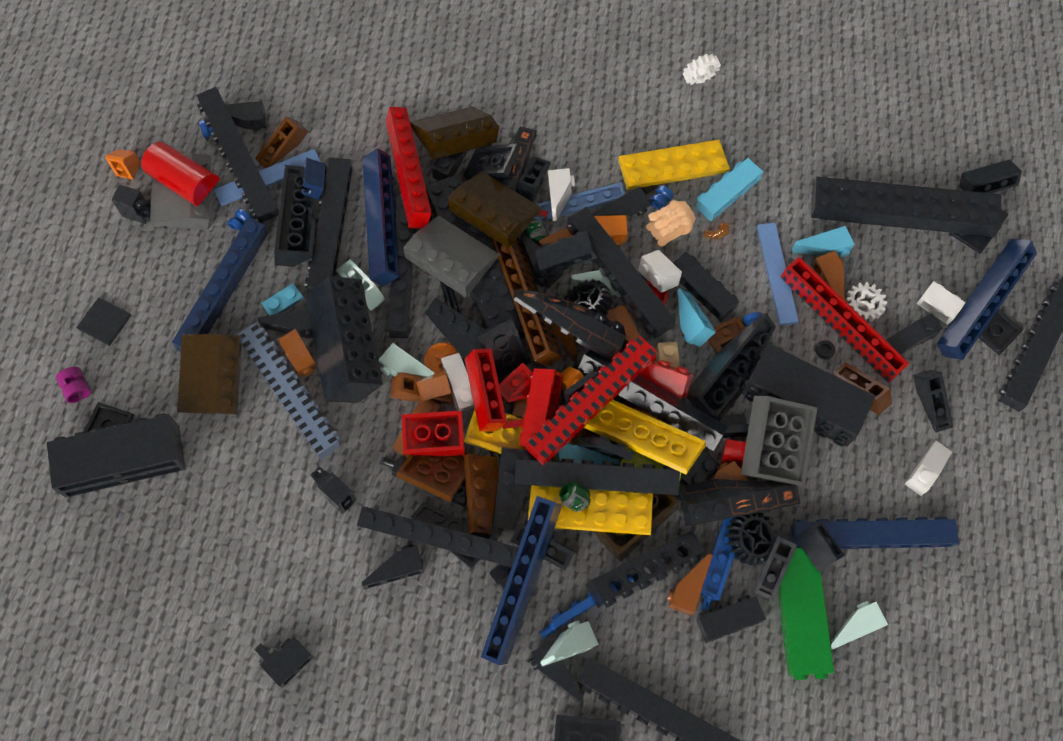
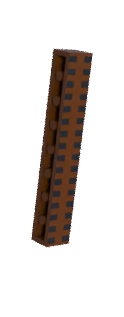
M519 237L509 248L491 238L494 248L499 254L498 259L513 301L515 289L539 292ZM514 301L534 360L549 366L563 356L551 324L541 317V313L534 314Z

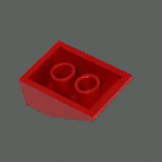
M462 410L401 414L404 455H465Z

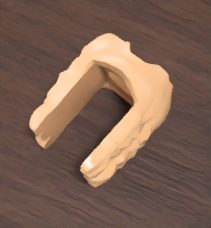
M672 200L666 207H662L660 210L649 214L650 223L645 227L658 240L657 246L663 247L680 235L690 233L696 217L686 201Z

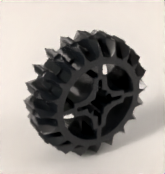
M586 279L584 283L579 282V285L573 286L572 290L567 291L568 295L564 296L565 300L575 302L597 313L601 312L608 315L607 310L612 309V294L607 285L600 280L595 281L592 279L588 282Z
M761 512L731 519L729 521L731 525L726 527L729 534L725 535V537L729 538V542L726 545L731 546L729 552L735 553L734 559H740L742 564L749 566L754 564L761 565L766 561L775 539L774 534L777 531L772 529L774 523H768L769 517L764 516ZM750 522L749 526L744 530L745 525Z

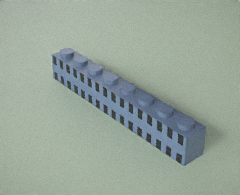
M255 323L238 333L237 335L242 337V346L320 460L341 447L338 442L341 440L335 430L331 432L328 428L330 425L325 415H319L317 412L320 410L314 400L310 402L307 397L310 395L304 385L300 387L297 383L299 378L293 370L290 372L287 369V366H289L284 356H278L276 352L279 350L273 341L269 343L267 340L269 335L263 327L259 328Z

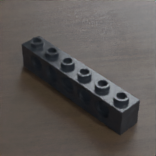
M692 530L591 580L586 587L598 608L604 605L608 608L617 603L616 599L620 597L626 599L633 595V590L637 588L644 590L652 585L651 581L656 579L659 582L668 577L667 573L673 571L675 574L684 569L685 564H695L701 560L699 556L705 550ZM677 551H680L683 554V557H681ZM661 559H664L667 565H664L661 562ZM644 567H647L650 570L651 574H648L644 570ZM627 575L633 578L634 583L628 580ZM610 584L615 585L617 591H613L610 588Z

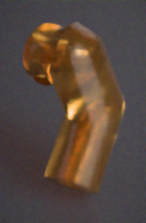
M721 223L716 231L704 229L703 238L719 240L729 234V225Z

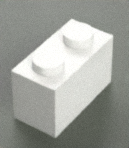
M657 250L641 257L638 271L661 293L679 285L682 271L661 251Z
M933 281L916 304L929 313H933L935 317L949 325L966 302L961 300L959 296L946 290L941 284Z

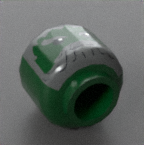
M535 218L523 231L538 246L540 240L549 236L545 223Z
M566 483L560 490L561 504L572 511L580 512L590 505V491L579 483Z

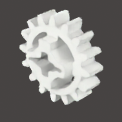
M705 54L687 64L688 68L684 69L683 76L686 82L691 85L694 83H704L705 80H710L711 77L716 75V71L720 70L721 64L716 55L711 54L708 56V54Z
M868 282L864 286L861 283H858L857 286L853 285L850 291L847 292L845 301L865 321L869 318L870 322H873L875 318L878 319L886 310L884 307L887 302L883 301L886 295L880 294L882 289L876 290L875 284L869 287Z

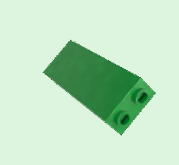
M796 548L777 591L788 677L794 676V680H806L807 676L815 675V679H828V675L834 673L821 572L816 570L802 548Z

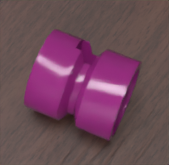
M79 367L66 368L56 375V381L60 389H62L66 402L77 403L81 401V398L83 400L90 396V387Z

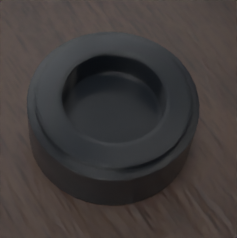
M823 340L817 344L815 351L821 359H830L835 354V346L830 341Z

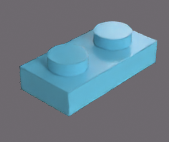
M292 283L261 304L269 315L283 313L304 298Z

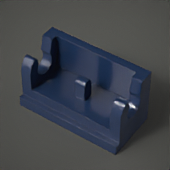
M306 157L303 186L312 190L302 189V194L315 198L314 200H319L324 189L326 163Z

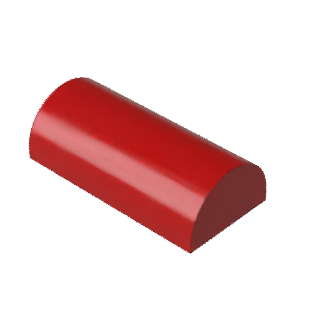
M165 142L152 144L147 148L142 157L141 167L145 174L196 207L200 205L220 180L216 174Z

